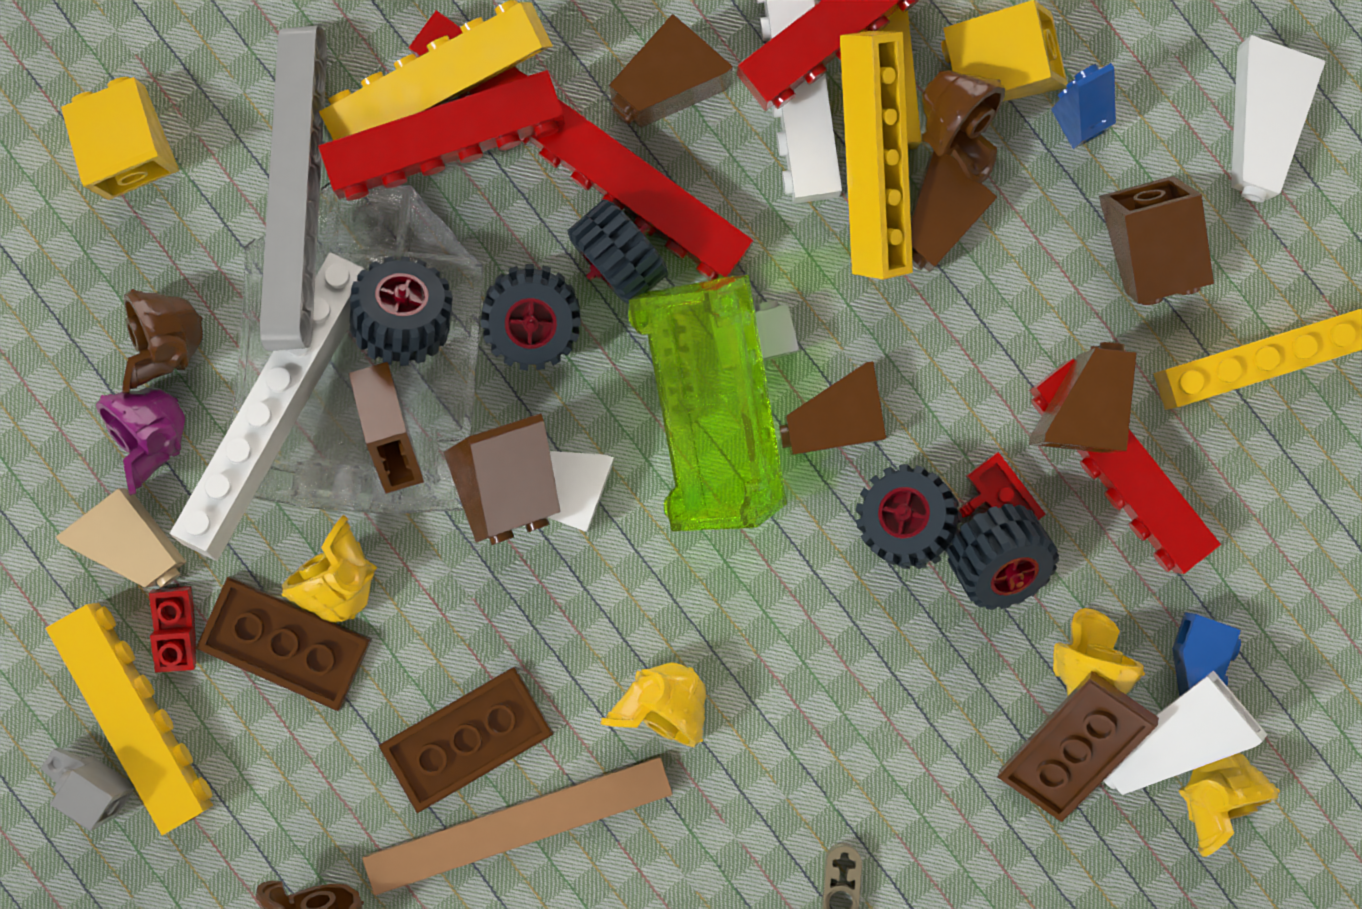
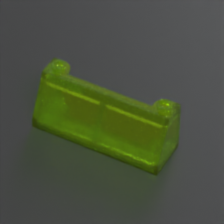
M749 275L732 276L653 290L629 299L628 318L631 326L635 328L638 334L648 335L675 487L670 490L664 500V513L669 519L671 532L759 527L787 505Z

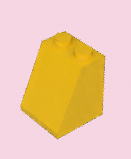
M1030 0L943 28L945 40L941 41L942 53L945 61L951 63L952 71L965 75L971 74L996 80L1000 79L1001 84L1005 88L1003 101L1067 88L1066 85L1068 83L1052 12L1036 0Z
M134 77L116 78L107 84L108 88L96 93L88 91L77 94L71 99L72 103L61 107L83 187L107 200L180 171L147 89Z

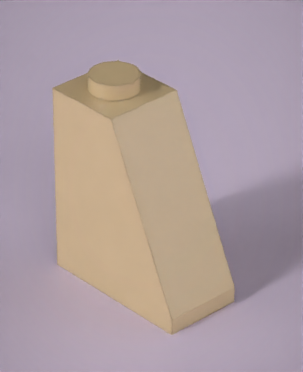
M126 488L115 490L56 536L61 544L143 587L159 585L160 588L167 586L180 576V572L177 569L186 563V560L135 494L130 496Z

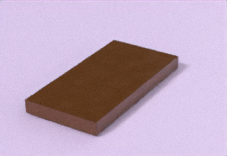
M229 576L222 587L195 649L339 712L342 709L372 638L336 622L324 620L313 612Z
M514 666L378 746L418 814L552 736L554 732L518 669Z
M1091 671L999 769L997 778L1057 820L1063 822L1158 726L1159 717Z

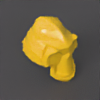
M344 514L334 525L321 546L323 553L314 556L302 564L282 584L283 597L294 601L301 608L314 612L320 618L330 622H343L348 619H354L355 615L367 606L371 581L377 569V566L366 559L360 542L356 541L350 529L349 519Z
M1079 609L1074 614L1070 624V644L1058 642L1054 645L1053 671L1057 677H1061V680L1066 685L1067 697L1091 671L1124 694L1129 693L1136 682L1140 681L1142 676L1145 675L1144 665L1114 649L1120 630L1105 614L1094 609Z
M675 662L650 669H641V671L637 670L635 681L632 682L626 693L612 710L608 712L607 716L601 718L600 724L614 727L638 728L643 721L659 735L675 740L683 745L695 747L700 742H703L702 729L705 721L704 703L706 699L705 684L692 667L688 668Z
M1240 752L1193 769L1189 782L1178 791L1186 801L1189 820L1195 823L1199 840L1198 851L1201 856L1211 855L1234 834L1231 819L1258 812L1257 806L1278 799L1280 790L1273 783L1269 782L1262 771L1251 765Z

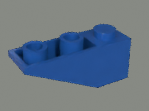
M1112 63L1101 69L1096 64H1093L1074 76L1075 79L1066 85L1067 88L1058 94L1060 100L1051 108L1073 149L1108 131L1116 123L1115 70Z
M1184 613L1172 648L1179 697L1212 671L1218 675L1226 686L1228 685V676H1226L1230 661L1236 659L1241 647V639L1238 638L1241 632L1240 629L1197 614Z

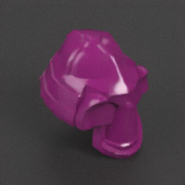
M145 388L139 391L132 390L129 394L120 392L114 395H101L96 403L97 411L111 437L124 451L129 453L123 459L127 487L131 496L137 494L136 489L142 487V484L159 467L166 463L170 456L175 457L180 454L185 415L178 404V399L159 388Z

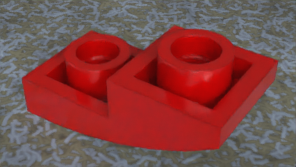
M192 587L152 589L149 592L154 631L150 635L155 673L194 670L196 668V629Z

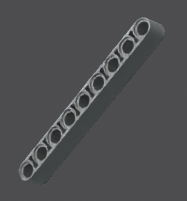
M321 25L280 29L278 34L260 315V337L262 345L267 351L305 349L310 347L312 341L322 160L318 145H321L323 141L324 122L319 111L324 109L327 41Z

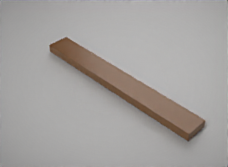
M661 756L365 855L362 860L375 896L671 796L673 792Z

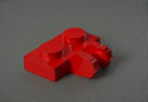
M999 452L994 453L965 475L978 494L958 508L962 518L968 517L984 502L989 508L995 506L1001 508L1004 504H1012L1014 507L1022 505L1027 510H1031L1038 520L1046 515Z

